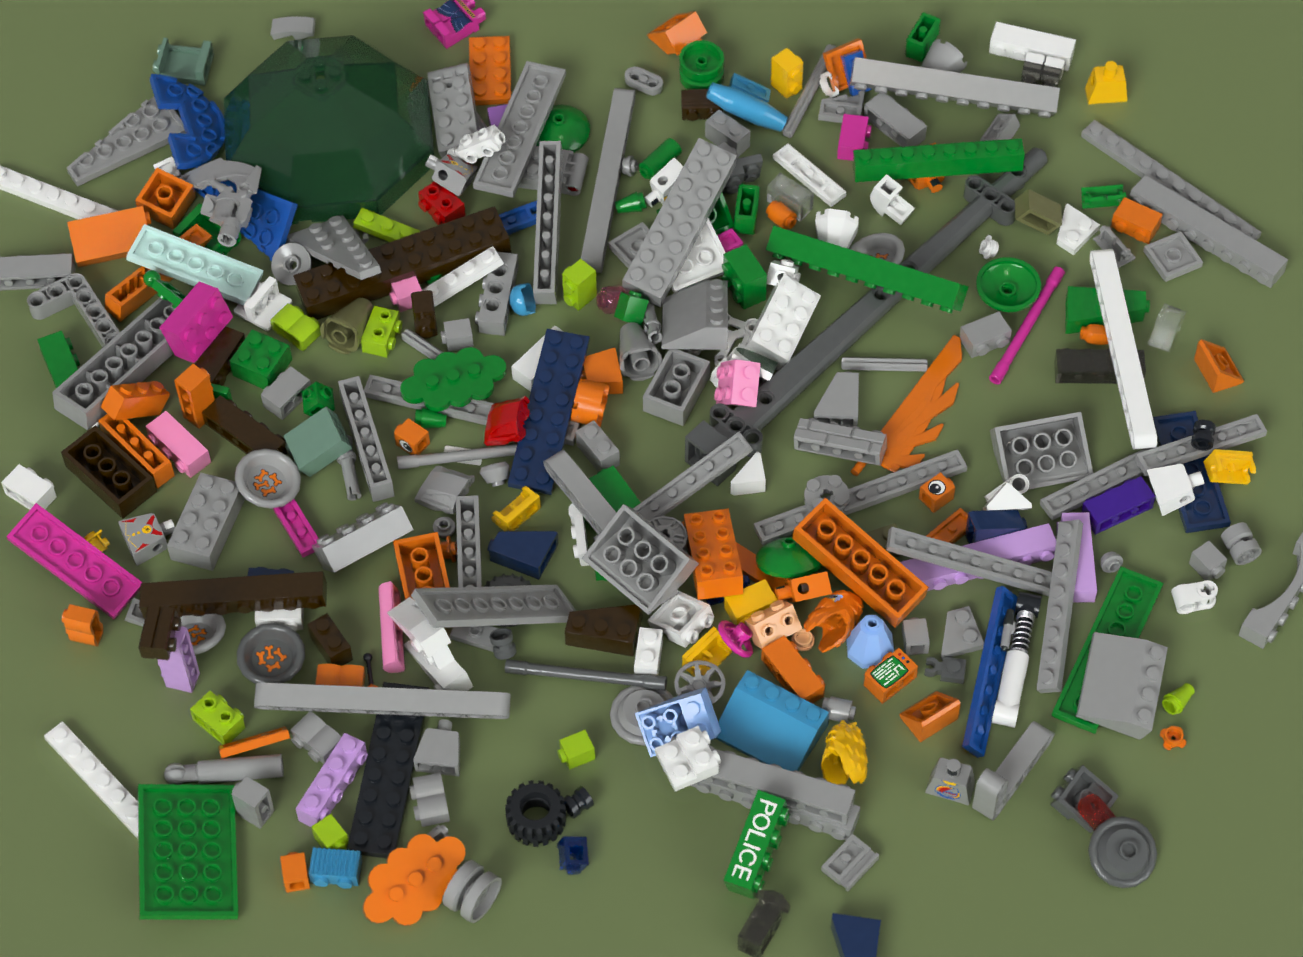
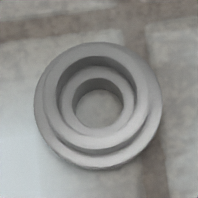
M634 156L623 158V174H628L629 177L634 176L635 172L638 171V161L634 159Z
M440 517L433 523V531L438 532L440 538L446 539L447 536L451 537L455 532V522L449 517Z
M1113 551L1105 553L1100 560L1101 568L1106 573L1116 572L1123 564L1121 555Z

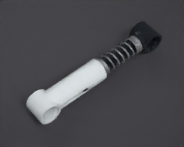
M1019 592L1015 610L1017 623L1011 641V649L1006 653L998 698L992 719L994 724L1014 728L1016 726L1024 679L1029 662L1026 649L1029 648L1027 644L1030 643L1029 638H1031L1030 633H1032L1033 623L1038 618L1042 596Z

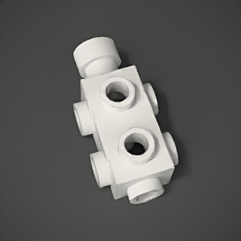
M495 125L487 128L484 127L477 132L464 135L460 140L459 147L456 146L449 149L447 154L465 160L466 163H475L477 159L484 156L491 157L494 152L499 151L501 145L506 142V138L503 132Z

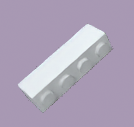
M996 22L990 40L989 53L1025 61L1027 52L1045 55L1044 65L1047 56L1065 60L1064 70L1068 71L1074 54L1076 40Z

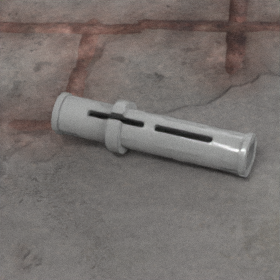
M648 301L643 319L645 323L644 331L648 335V340L650 342L653 341V344H657L662 340L661 324L657 320L653 303L651 302L650 304Z

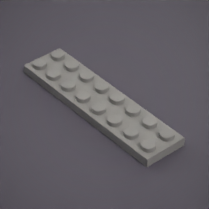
M526 61L498 125V129L505 135L506 142L491 157H484L473 182L474 189L514 198L566 77V69Z
M558 585L416 588L411 595L433 628L567 623L569 612L576 611Z

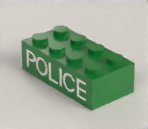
M760 790L757 791L724 877L727 890L751 899H755L756 894H761L765 884L763 880L765 871L769 872L773 864L772 852L774 849H778L781 843L782 826L786 827L790 819L789 808L785 799Z

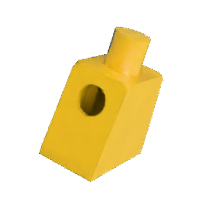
M1108 61L1105 66L1093 68L1085 86L1088 104L1127 102V88L1123 66L1117 65L1114 61Z

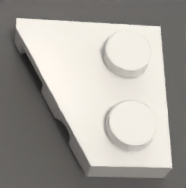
M1067 203L1062 217L1057 245L1074 255L1099 230L1100 224Z

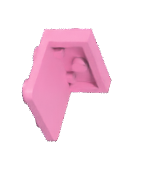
M737 359L721 362L717 368V378L719 380L718 387L714 393L716 404L756 407L761 363Z

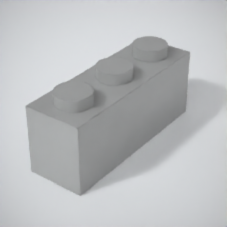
M879 93L865 104L864 116L869 117L868 121L899 146H917L926 139L927 125L921 119L912 115L907 108L898 104L893 97L888 96L886 93Z

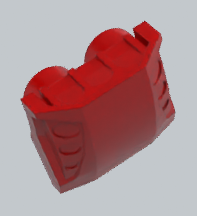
M526 396L495 403L491 406L484 435V444L486 446L506 445L511 441L519 442L525 437L526 430L523 425L530 415V411L527 408L530 400Z

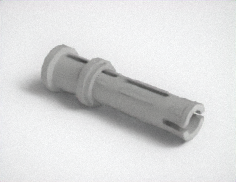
M347 435V437H348V439H349V441H350V443H351V446H352V444H353V438H352L351 436ZM351 449L336 460L342 467L347 499L354 501L357 498L360 499L362 495L354 464L356 454Z

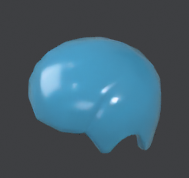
M524 283L514 286L509 296L510 306L513 311L519 316L534 314L536 312V304L531 284Z

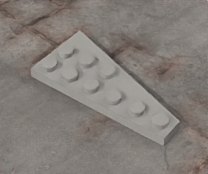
M153 96L149 101L145 100L141 104V108L135 113H130L108 132L109 135L103 140L99 139L93 149L89 152H84L67 167L68 174L78 187L169 144V133L186 134L182 120L174 109H158L155 96Z

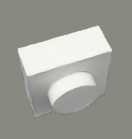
M172 156L153 165L155 169L159 168L176 177L182 176L179 169L177 170Z

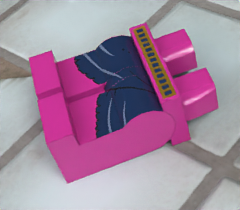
M448 0L441 7L433 11L428 9L423 12L426 27L446 49L473 32L479 31V24L486 19V14L481 7L474 11L471 10L476 7L474 0Z

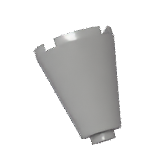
M936 39L932 43L921 67L957 73L964 70L967 66V61L965 63L962 61L963 54L946 41L943 44L940 43L941 39Z
M630 322L623 325L620 329L619 366L622 375L630 377L633 381H643L655 375L654 372L663 361L660 351L653 342L648 340L647 334L638 323Z

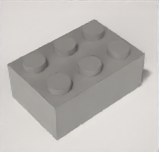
M669 349L643 395V411L684 426L710 377V361L678 349Z

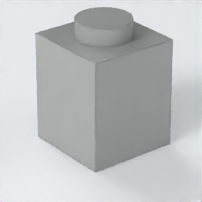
M469 318L443 322L444 331H440L442 344H447L448 352L467 347L474 348Z
M1207 541L1191 553L1189 564L1204 580L1210 581L1213 578L1218 579L1224 574L1227 558L1210 541Z
M913 617L903 620L902 637L905 654H928L930 641L926 618L919 619Z

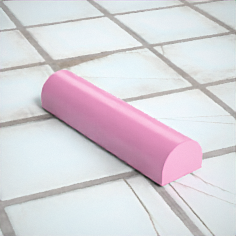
M389 581L378 587L382 661L384 671L399 673L405 669L403 631L387 612L399 605L401 598L400 591Z

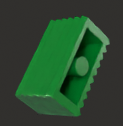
M925 12L921 14L915 27H913L910 35L906 38V57L919 62L925 59L932 43L939 35L940 18Z
M739 185L734 216L735 233L755 234L759 207V186Z

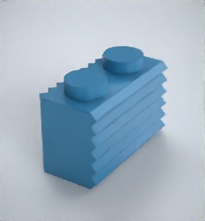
M314 847L312 849L308 874L310 883H314V885L319 887L336 884L344 889L359 886L362 866L361 852L358 850L350 851Z

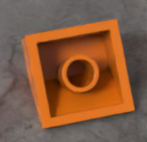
M695 11L676 14L648 33L647 36L666 54L680 55L681 50L687 44L701 41V37L707 31Z

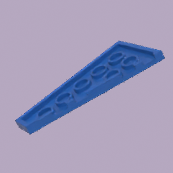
M232 181L220 182L228 187L231 186L235 193L237 192V186ZM211 185L203 190L194 188L203 198H205L206 194L215 196L220 194ZM258 189L257 194L251 195L250 198L253 211L247 228L241 227L240 233L251 240L272 261L276 250L286 243L298 204Z

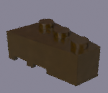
M634 604L569 612L565 628V643L568 646L633 657L642 622V609Z

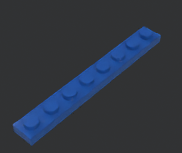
M1004 586L997 587L995 591L962 744L964 749L977 758L985 756L1006 651H1002L1000 647L1004 618L1007 609H1013L1015 613L1018 599L1015 594Z

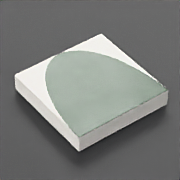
M740 343L731 360L737 359L761 363L759 376L767 381H770L778 364Z

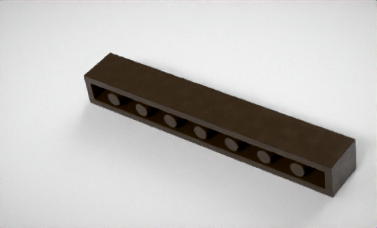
M317 571L141 583L139 608L144 618L149 605L174 607L177 610L178 617L189 615L200 617L205 614L225 615L235 612L246 614L251 611L271 612L280 609L291 611L296 608L317 609L319 607H326L327 581L324 572Z

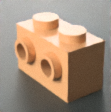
M784 600L773 602L766 610L754 612L751 618L745 620V624L753 634L751 637L753 644L761 649L784 635L788 637L802 629L793 604Z

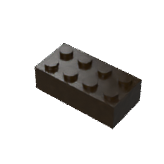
M96 425L61 451L65 466L122 519L157 492L153 477Z

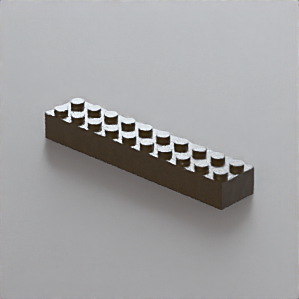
M494 206L368 249L379 264L381 273L363 280L346 273V270L342 267L339 269L335 268L331 262L295 274L293 277L307 316L319 320L333 315L357 298H365L371 302L388 296L389 293H392V283L416 276L420 285L431 280L433 276L440 274L445 276L492 246L497 252H512L509 236Z

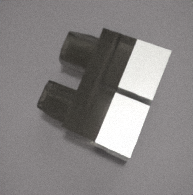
M1027 52L1021 82L1058 88L1059 81L1063 75L1065 60L1047 56L1044 65L1045 55Z

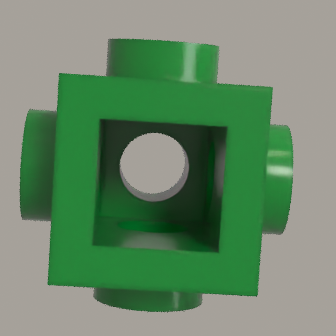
M316 381L302 391L304 414L313 416L324 407L332 411L335 410L333 388Z

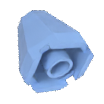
M866 615L854 627L850 636L846 639L847 657L862 669H866L869 666L879 664L888 652H894L893 634L881 618L877 615Z

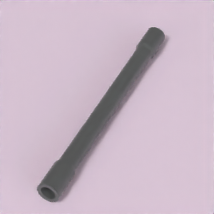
M506 659L505 673L530 674L640 686L656 690H666L667 686L666 676L600 671L536 664Z

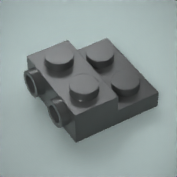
M761 154L737 158L736 166L722 193H737L740 184H743V181L753 182L760 177L763 164Z
M1082 765L1075 770L1071 768L1065 774L1063 779L1066 783L1063 787L1058 786L1051 794L1053 801L1050 805L1066 819L1073 818L1089 833H1092L1119 795Z

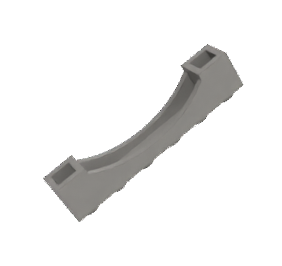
M1303 532L1296 541L1293 554L1297 556V571L1292 583L1271 604L1258 610L1252 608L1241 626L1239 636L1264 649L1267 642L1272 643L1278 633L1276 631L1277 627L1285 624L1289 616L1287 614L1288 610H1294L1300 599L1297 596L1300 592L1303 593Z

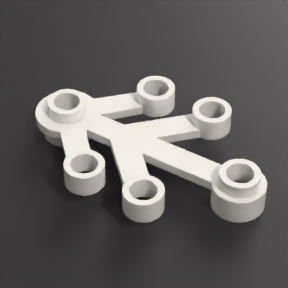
M728 314V327L733 326L738 328V330H728L727 350H720L715 355L714 364L716 366L720 363L718 359L727 358L736 339L743 338L741 344L746 345L752 333L751 329H754L758 319L751 318L744 322ZM684 349V352L694 356H698L702 349Z

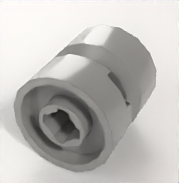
M1247 523L1234 524L1221 534V539L1227 549L1230 550L1229 553L1236 565L1248 564L1260 556L1262 550L1256 539L1253 538Z

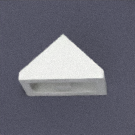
M756 452L732 479L730 494L736 496L765 492L766 479L761 453Z
M1007 482L986 503L983 511L1028 510L1032 508V503Z

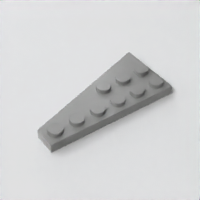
M343 215L331 217L323 223H314L306 229L289 234L286 244H300L308 250L310 256L325 263L331 262L337 269L342 267L346 270V273L360 280L381 273L379 264Z

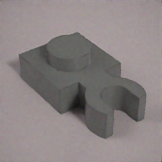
M944 656L943 662H939L933 657L926 659V665H931L934 668H925V676L934 677L941 675L940 681L963 684L966 659Z

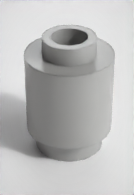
M833 696L830 698L824 697L822 709L829 712V720L837 722L844 720L848 724L849 719L854 720L856 706H852L853 701Z

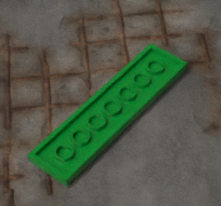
M1122 566L1120 567L1054 707L1052 717L1096 734L1099 727L1098 724L1076 717L1092 635L1094 632L1139 639L1164 583Z

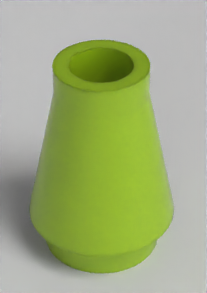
M1184 683L1181 687L1166 694L1162 701L1165 711L1171 715L1181 713L1191 696L1195 693L1193 686L1189 683Z

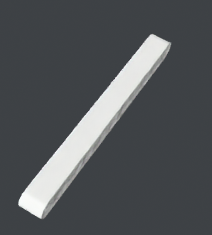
M1114 250L1090 251V265L1133 449L1155 448L1157 446L1156 429Z

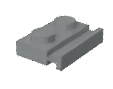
M852 834L821 866V871L837 884H841L848 892L879 859V854L874 853L868 845Z

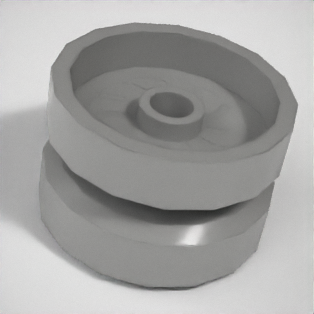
M469 860L458 869L449 882L443 896V905L454 912L460 910L461 917L471 923H475L487 913L496 900L502 885V879L490 871L484 873L482 865L474 860Z

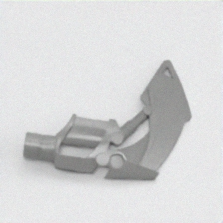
M218 158L178 177L192 184L194 188L203 190L211 185L212 188H216L220 192L216 197L215 201L217 203L209 221L221 226L217 239L223 246L232 247L236 244L241 226L247 219L252 204L251 195L257 194L262 170L258 165L253 167L245 163L224 161L222 158ZM232 181L237 186V192L235 193L231 186L228 187L220 182ZM234 206L239 207L236 218L231 217Z

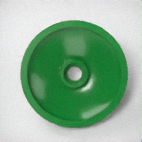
M553 105L536 146H539L540 141H561L563 150H571L573 153L578 151L586 144L590 136L588 118L575 107Z
M1003 257L986 263L980 269L976 279V289L982 301L991 308L1003 312H1017L1035 303L1041 291V280L1037 271L1027 262L1017 258Z
M782 537L770 541L756 554L757 567L762 572L779 578L803 577L814 573L822 566L819 561L793 540L792 537Z

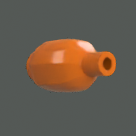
M1089 324L1086 327H1081L1080 339L1085 340L1086 343L1092 345L1108 344L1104 325Z

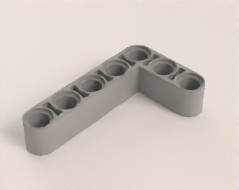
M70 274L31 293L27 297L31 316L37 320L45 319L75 304L102 348L120 333L82 274Z
M1033 721L996 772L988 768L983 771L976 784L972 808L992 821L995 820L1045 752L1055 733Z

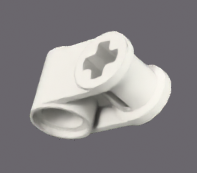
M1204 580L1174 587L1171 593L1177 612L1179 614H1188L1214 607L1218 593L1217 585L1212 581Z

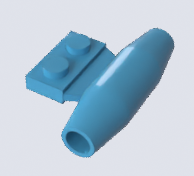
M736 73L732 75L729 87L712 82L707 91V99L726 112L757 126L781 132L787 122L788 117L768 104L771 89Z

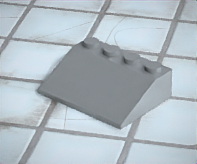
M719 279L706 280L665 298L662 314V349L727 350L728 281Z
M1081 412L1000 426L990 430L993 450L1003 482L1013 475L1022 474L1029 480V490L1078 481L1093 474ZM1014 479L1012 485L1017 491H1020L1022 483L1020 480Z
M625 504L622 505L581 558L648 615L677 590L699 564L637 511Z
M1094 632L1076 717L1139 740L1149 734L1153 728L1168 647L1145 639Z

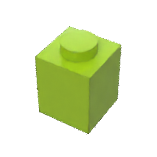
M586 730L559 740L560 749L557 750L560 761L562 763L566 762L569 770L595 760V748Z
M332 814L311 826L313 837L322 849L345 850L347 848L348 836Z

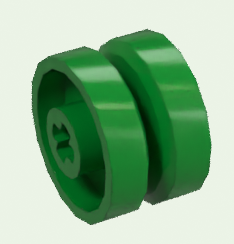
M701 40L691 42L681 50L679 55L680 82L686 89H709L712 82L722 84L724 79V54L719 46L713 42Z

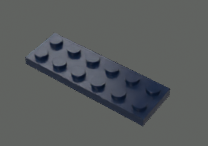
M1196 411L1153 417L1158 445L1162 446L1194 435L1193 425L1198 421ZM1208 456L1183 464L1187 475L1200 471L1204 480V484L1192 488L1195 500L1178 508L1185 533L1230 527L1231 521L1219 483L1210 482L1203 462Z

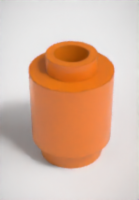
M772 201L766 208L768 218L778 227L787 230L795 226L797 214L783 202Z

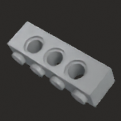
M497 252L504 264L490 272L487 277H483L482 289H484V294L479 296V307L481 308L480 311H476L475 324H478L479 333L505 336L511 307L509 296L516 283L519 263L518 254Z

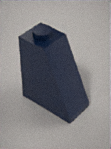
M1018 510L968 512L965 537L968 544L1025 530L1027 529V523L1024 517L1021 518Z
M555 531L498 532L495 539L492 538L488 544L487 551H489L490 561L539 580L558 546V533Z
M832 913L831 930L840 957H876L881 920Z

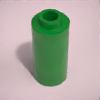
M667 138L639 164V172L642 177L651 180L668 162L681 155L682 149L675 140Z

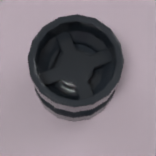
M1198 420L1194 423V435H1192L1191 439L1192 447L1201 451L1213 448V436L1216 431V425L1213 422Z
M583 786L574 790V794L571 796L567 795L564 797L566 812L573 819L579 816L582 810H588L594 806L590 794Z

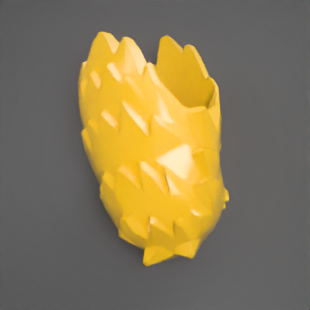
M841 720L839 724L831 728L826 737L821 770L823 778L830 783L837 785L846 784L850 777L853 784H856L858 781L861 784L866 779L868 763L865 751L866 744L861 729L856 726L857 722L847 724L844 720Z

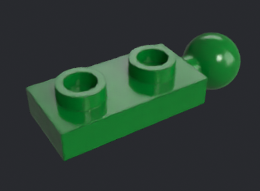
M149 270L144 274V283L158 292L157 295L161 299L170 301L174 309L186 297L172 284L162 281L157 271Z

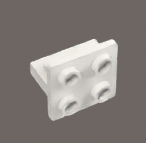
M269 276L265 282H259L252 297L246 300L244 306L241 304L236 306L234 314L265 331H269L271 329L270 319L287 303L292 304L293 302L291 298L279 293L277 280Z

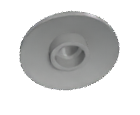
M297 243L282 245L276 250L271 261L274 277L285 285H296L293 275L310 270L312 266L308 250ZM296 262V268L292 269V264Z

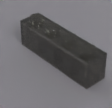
M1056 349L1054 360L1056 383L1117 384L1110 349ZM1137 350L1143 378H1145L1144 350Z

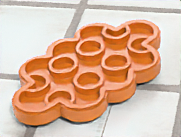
M418 834L409 840L406 848H397L391 851L387 857L386 864H379L369 872L368 885L372 893L368 895L363 903L365 917L373 923H384L393 918L398 924L408 926L416 923L421 918L423 911L430 912L437 909L441 904L442 896H444L449 882L458 871L456 867L464 860L465 847L458 838L452 836L445 837L436 842L429 835Z

